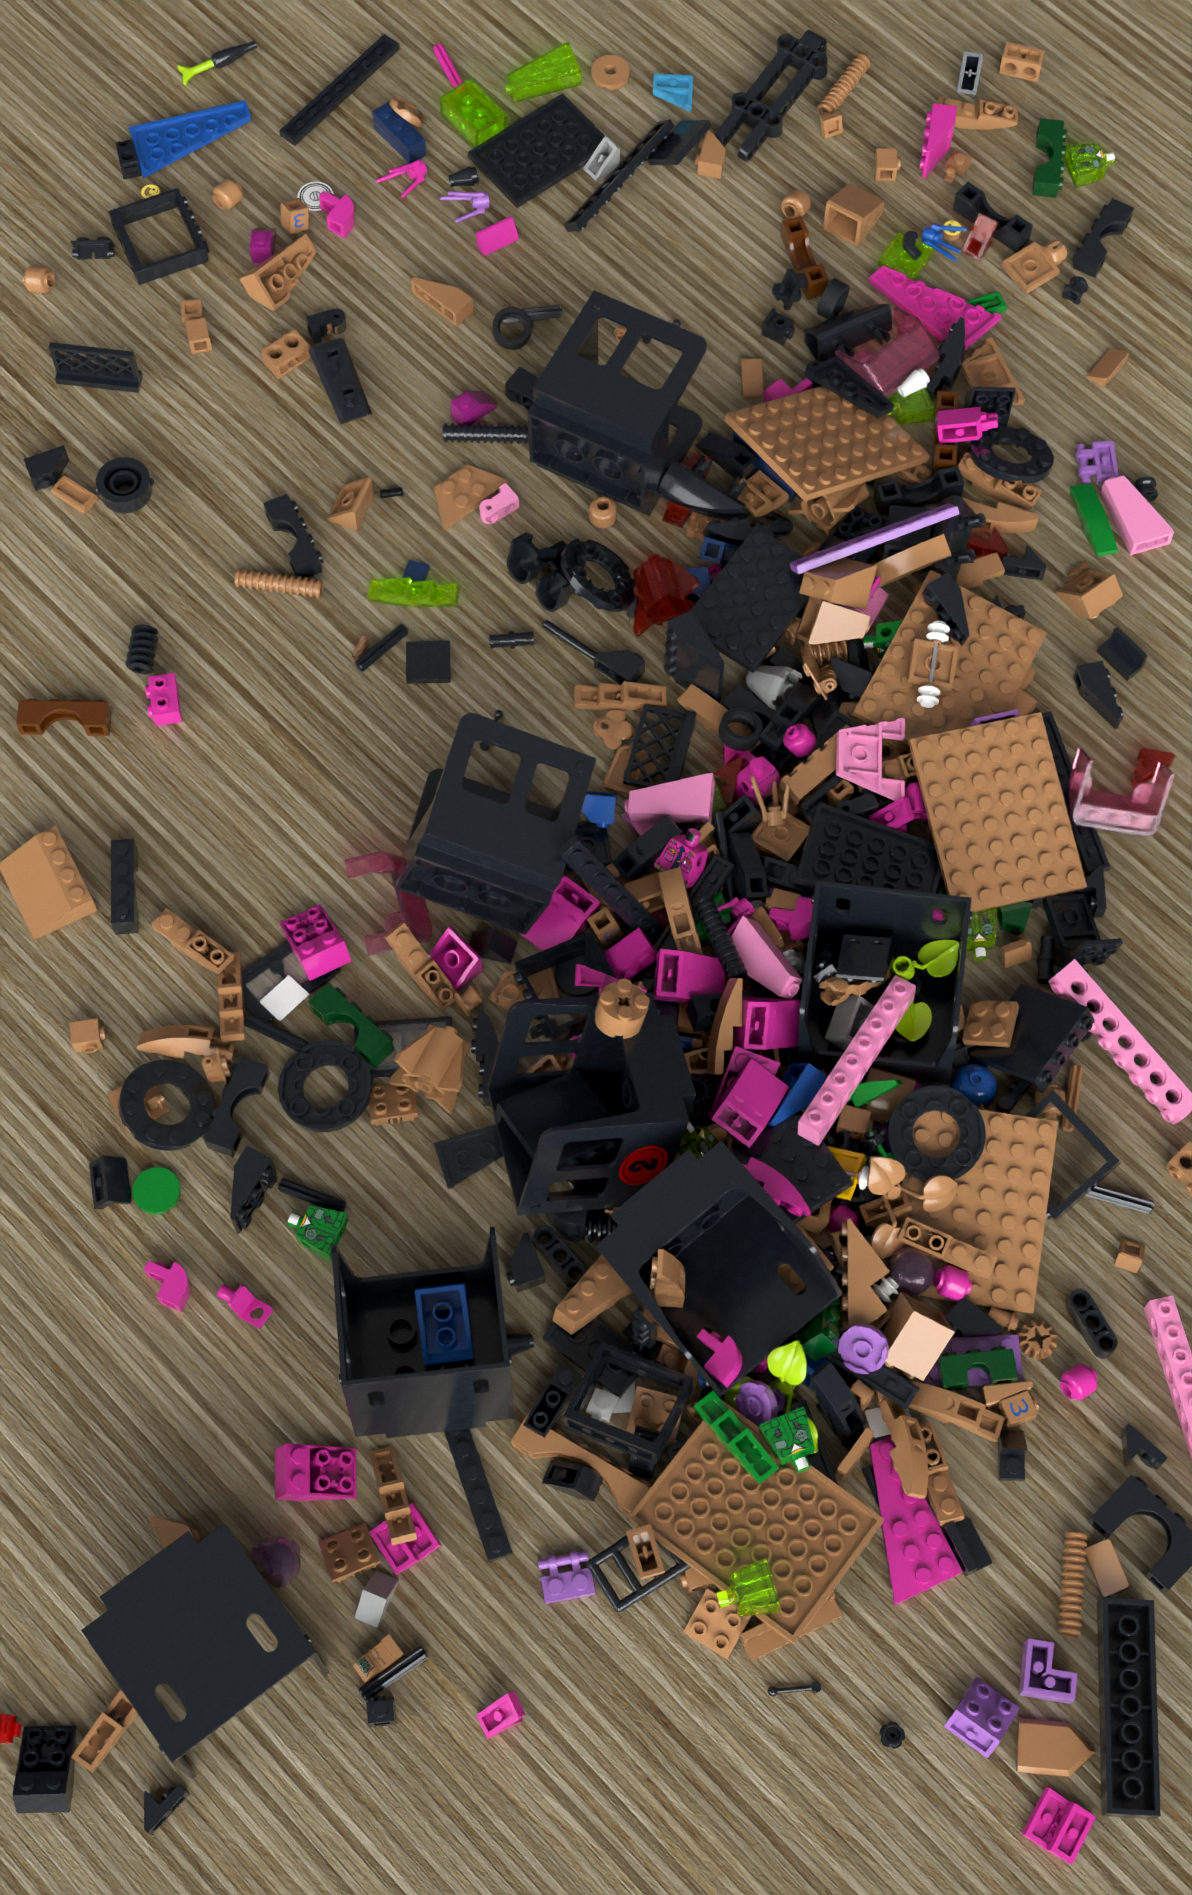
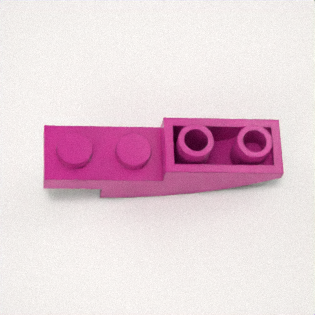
M752 1157L747 1165L742 1164L778 1206L781 1205L788 1208V1212L799 1217L801 1214L810 1216L811 1211L803 1197L783 1175Z

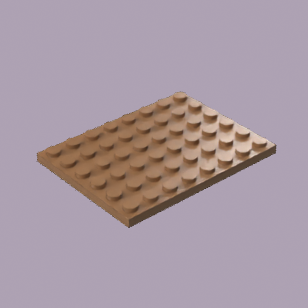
M823 386L726 413L724 419L804 501L927 463L930 455L888 414L878 419Z
M930 570L852 715L870 725L905 718V738L900 741L909 745L908 741L910 739L969 727L968 725L975 718L1006 712L1047 633L958 585L962 591L970 636L965 644L961 646L958 641L951 637L950 631L945 633L949 639L941 644L959 648L953 689L951 692L940 690V695L935 696L939 699V704L934 705V707L926 708L921 706L917 702V697L922 695L918 692V688L922 685L908 683L907 678L913 641L915 638L929 641L926 638V635L931 632L928 630V625L934 621H939L936 612L925 603L922 595L925 587L941 576Z
M1041 712L922 736L908 741L947 895L972 897L970 912L973 913L1085 889L1087 887Z
M978 1109L985 1124L986 1138L984 1149L977 1163L966 1174L954 1180L958 1183L954 1199L947 1207L938 1212H927L922 1208L923 1199H918L906 1193L912 1207L907 1217L998 1257L989 1280L968 1272L969 1280L972 1281V1288L970 1293L965 1294L964 1297L977 1306L990 1308L994 1306L1002 1310L1033 1314L1058 1121ZM931 1111L924 1113L917 1119L913 1126L912 1137L915 1146L921 1153L932 1158H942L955 1151L959 1144L960 1131L958 1124L951 1116L944 1112ZM905 1172L902 1185L918 1194H923V1187L926 1182L916 1179ZM906 1218L899 1227L903 1228ZM906 1244L896 1254L892 1255L889 1276L899 1286L896 1289L898 1293L902 1291L908 1295L952 1302L959 1301L939 1295L934 1287L936 1272L938 1269H942L949 1264Z
M721 1400L728 1410H732L743 1426L751 1431L779 1469L761 1484H758L703 1420L628 1518L638 1527L651 1524L656 1541L731 1598H733L731 1590L736 1593L738 1592L733 1583L729 1584L731 1583L730 1580L735 1582L736 1579L737 1582L741 1579L742 1575L751 1573L750 1575L753 1577L751 1583L755 1579H759V1584L755 1587L750 1586L751 1590L754 1591L747 1593L743 1598H748V1601H752L753 1604L757 1602V1598L765 1600L762 1609L761 1606L758 1609L756 1604L750 1607L747 1599H743L742 1603L746 1601V1607L753 1611L756 1617L794 1645L880 1528L884 1518L813 1466L804 1472L797 1473L792 1462L781 1465L761 1436L759 1427ZM755 1569H763L764 1575H766L767 1573L768 1577L765 1576V1579L764 1577H761L760 1580V1574L759 1572H757L758 1570ZM766 1582L769 1583V1584H767V1585H771V1586H768V1588H769V1591H771L770 1594H771L772 1602H773V1601H776V1596H777V1599H778L777 1602H775V1603H773V1604H770V1607H769V1604H768L767 1601H766V1600L770 1599V1596L767 1595V1594H769L768 1589H767L766 1587H765V1588H761V1587H764V1585H762V1584H766Z

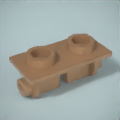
M216 1048L217 1054L204 1057L202 1066L208 1081L213 1083L224 1081L226 1085L228 1084L227 1078L231 1077L225 1055H220L219 1049Z

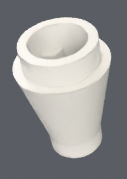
M915 369L897 387L898 392L905 398L927 387L930 379L923 369Z

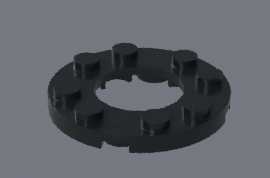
M998 426V428L988 429L982 432L980 439L971 440L969 450L971 451L970 458L977 467L985 473L1010 482V480H1022L1023 484L1041 481L1049 475L1054 463L1053 453L1046 441L1031 434L1025 428L1017 429ZM999 442L1003 445L1017 444V448H1025L1028 451V455L1032 457L1026 463L1007 462L994 454L992 446L994 444L999 445Z
M579 539L572 540L561 553L560 566L578 596L584 597L597 609L611 612L625 611L635 602L638 596L637 582L635 579H631V575L628 572L629 567L616 553L590 539L586 542ZM590 561L603 567L612 577L615 590L611 589L606 592L603 591L604 588L599 589L595 587L592 579L588 581L586 578L587 572L582 567V562Z
M323 1040L304 1046L299 1053L286 1062L281 1072L278 1093L283 1109L293 1122L309 1131L323 1133L347 1127L361 1116L371 1099L373 1078L369 1065L355 1048L340 1041ZM323 1066L338 1067L348 1077L349 1087L346 1096L335 1106L329 1108L314 1107L304 1096L306 1078L312 1071Z
M157 1060L141 1065L127 1077L119 1095L118 1108L122 1123L135 1135L134 1138L154 1149L174 1151L189 1147L204 1136L207 1126H210L213 1119L215 1102L209 1084L196 1070L177 1061ZM159 1084H172L175 1087H179L190 1101L188 1116L177 1124L165 1125L156 1122L148 1115L145 1109L144 1098L146 1093L152 1087Z
M926 1086L914 1090L905 1096L895 1107L890 1117L887 1131L888 1144L894 1159L904 1166L906 1173L925 1182L936 1175H946L955 1180L966 1174L979 1160L986 1138L985 1124L977 1106L958 1090L946 1086ZM931 1111L944 1112L951 1116L958 1124L960 1131L959 1144L955 1151L948 1156L942 1158L928 1157L915 1146L912 1137L913 1126L924 1113Z

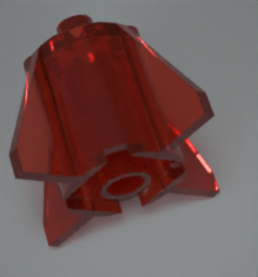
M654 554L633 571L635 578L634 593L638 597L633 629L635 636L640 637L652 625L663 626V622H667L691 610L687 605L686 596L700 584L698 578L668 558Z

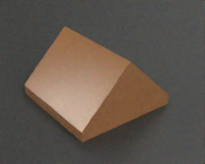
M368 477L343 485L327 520L358 531L374 498L372 480Z

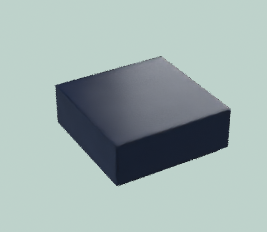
M409 560L402 577L403 582L423 587L430 570V565Z

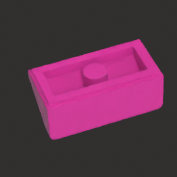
M512 216L476 232V244L484 256L518 240V233Z

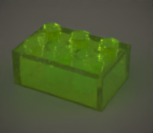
M471 78L439 98L440 114L473 148L508 127V115Z

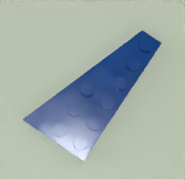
M246 100L129 127L143 179L250 122L251 116Z

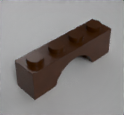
M802 216L783 220L780 237L796 274L804 273L808 280L806 287L802 288L807 300L821 297L828 285L829 279L823 265L817 264L814 260Z
M937 391L934 405L932 476L937 470L954 467L957 463V446L955 442L939 444L937 418L938 411L958 409L959 392Z
M36 699L19 700L16 724L20 734L43 735L51 724L67 719L81 724L87 736H109L112 711L109 703L102 700H94L93 702L77 699L71 701H60L57 699H50L49 701H38Z

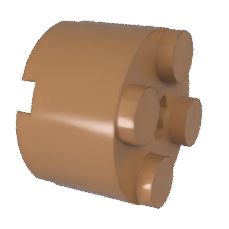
M620 979L618 982L610 983L600 993L595 1009V1023L604 1034L615 1038V1035L623 1036V1039L631 1038L641 1030L650 1000L639 987L632 984L628 979Z

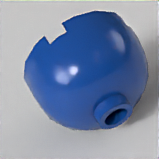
M971 1063L963 1065L955 1071L950 1080L949 1087L961 1092L975 1105L980 1106V1103H982L984 1108H987L996 1096L997 1082L994 1074L987 1067Z

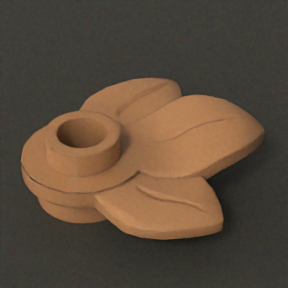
M623 710L608 711L605 717L597 718L592 725L594 735L603 739L605 746L616 751L622 747L621 740L632 738L636 735V731L629 722L624 721L626 712Z

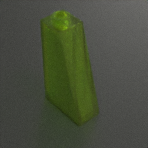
M564 43L507 74L508 83L505 84L507 95H511L513 102L516 103L581 86L582 71L570 43Z

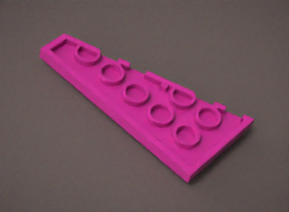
M884 265L869 277V283L940 342L947 340L952 324L957 323L960 317L964 318L965 350L995 326L1002 317L998 313L991 314L984 311L985 308L979 305L977 307L966 303L965 299L946 291L927 287L922 281L918 280V282L908 279L905 274Z
M890 1435L871 1444L869 1451L875 1477L880 1516L884 1518L881 1526L895 1606L961 1574L963 1571L926 1499L907 1496L902 1489L901 1479L893 1467V1460L889 1453L896 1447Z

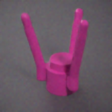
M419 159L390 169V174L376 179V182L379 183L407 173L410 179L416 180L401 194V197L404 198L419 183L425 181L424 175L427 174V168L425 163Z
M735 897L730 902L716 907L720 912L733 906L731 913L736 921L727 929L729 934L736 929L742 916L749 917L755 911L746 898H742L739 901Z

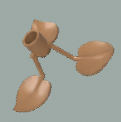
M871 1156L867 1177L868 1189L873 1194L882 1195L881 1200L884 1202L892 1222L891 1225L882 1223L872 1235L870 1246L879 1258L883 1259L896 1254L904 1245V1243L898 1241L902 1228L896 1227L897 1221L889 1204V1199H896L902 1190L918 1199H923L922 1208L925 1211L938 1212L947 1207L954 1199L958 1183L949 1176L936 1175L925 1183L923 1194H918L900 1183L904 1179L905 1168L899 1161L889 1157Z

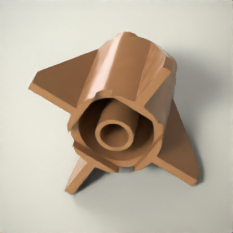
M861 483L808 501L802 500L791 507L788 513L805 514L810 522L814 521L818 524L817 528L825 530L828 537L848 512L856 505L859 506L869 496V491L866 489L865 483Z
M429 1025L424 1034L398 1052L394 1061L400 1068L392 1075L388 1083L394 1086L409 1087L416 1093L420 1089L426 1092L424 1097L435 1100L447 1113H452L456 1105L457 1092L463 1084L464 1059L471 1044L457 1035L458 1031L453 1027L445 1026V1028Z

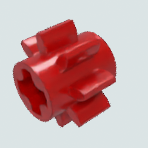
M0 1714V1743L12 1744L14 1737H20L22 1724L16 1723L17 1716Z

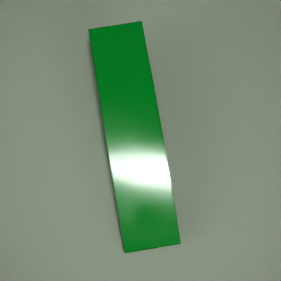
M1086 483L1070 486V495L1077 505L1076 513L1083 524V533L1096 556L1118 553L1106 513L1092 484Z
M888 1080L859 1084L846 1105L853 1101L856 1107H863L903 1083L901 1080Z
M714 1390L693 1406L707 1426L758 1484H761L779 1469L751 1431L743 1426L731 1409L728 1410Z

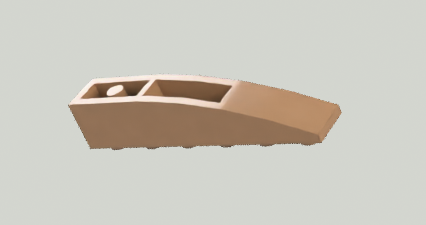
M658 1249L657 1257H652L649 1291L659 1307L683 1308L685 1269L678 1259L664 1249Z

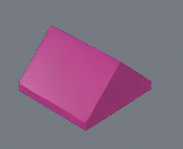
M451 926L447 928L428 955L431 960L436 962L456 991H459L483 971L482 958Z

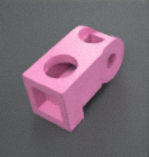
M504 483L499 487V494L492 499H486L480 503L481 520L486 524L496 523L519 508V498Z

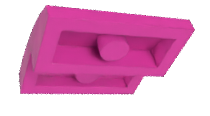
M411 1503L409 1507L417 1540L392 1546L386 1520L369 1532L396 1575L407 1570L442 1546L415 1503Z
M1045 1787L1021 1835L1072 1865L1096 1817L1078 1804L1068 1801L1051 1788Z

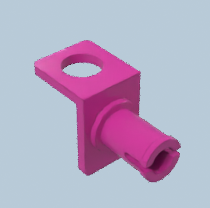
M223 1284L218 1290L217 1296L228 1302V1306L239 1318L258 1329L262 1328L273 1312L272 1307L256 1299L243 1285H240L235 1290L227 1284ZM256 1308H263L264 1313L262 1317L256 1320L252 1319V1312Z

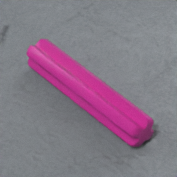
M443 44L434 45L433 52L456 92L463 91L465 88L464 82Z

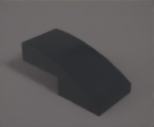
M784 646L768 659V665L789 667L801 673L802 679L798 677L799 683L803 684L806 681L812 684L814 682L811 676L808 677L805 674L801 662Z

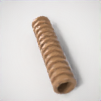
M857 54L818 105L817 111L821 116L827 112L835 113L870 67L871 62L866 55Z
M238 568L235 573V585L238 588L240 586L245 589L247 587L249 589L256 588V590L262 588L263 591L269 589L270 592L276 590L277 593L282 591L283 594L289 592L290 595L296 593L297 596L302 594L305 597L309 595V597L316 596V598H320L323 592L322 579L317 581L315 578H311L309 580L308 577L302 579L301 576L296 578L295 575L289 577L288 574L282 576L281 573L276 575L274 572L271 574L266 571L262 573V571L256 572L251 570L250 572L248 569L242 571V568Z
M1068 1531L1065 1533L1067 1540L1064 1541L1066 1546L1064 1553L1066 1556H1063L1065 1564H1063L1062 1568L1065 1572H1062L1064 1580L1061 1582L1064 1588H1061L1063 1596L1060 1597V1601L1063 1604H1060L1062 1612L1059 1613V1617L1062 1619L1059 1620L1061 1628L1058 1629V1633L1067 1637H1078L1081 1635L1079 1628L1082 1627V1623L1079 1620L1082 1619L1080 1612L1083 1611V1607L1080 1604L1083 1603L1081 1596L1084 1595V1591L1081 1588L1084 1587L1082 1580L1085 1579V1575L1082 1573L1085 1571L1083 1564L1086 1563L1084 1558L1086 1550L1084 1548L1087 1547L1085 1542L1087 1535L1079 1531Z

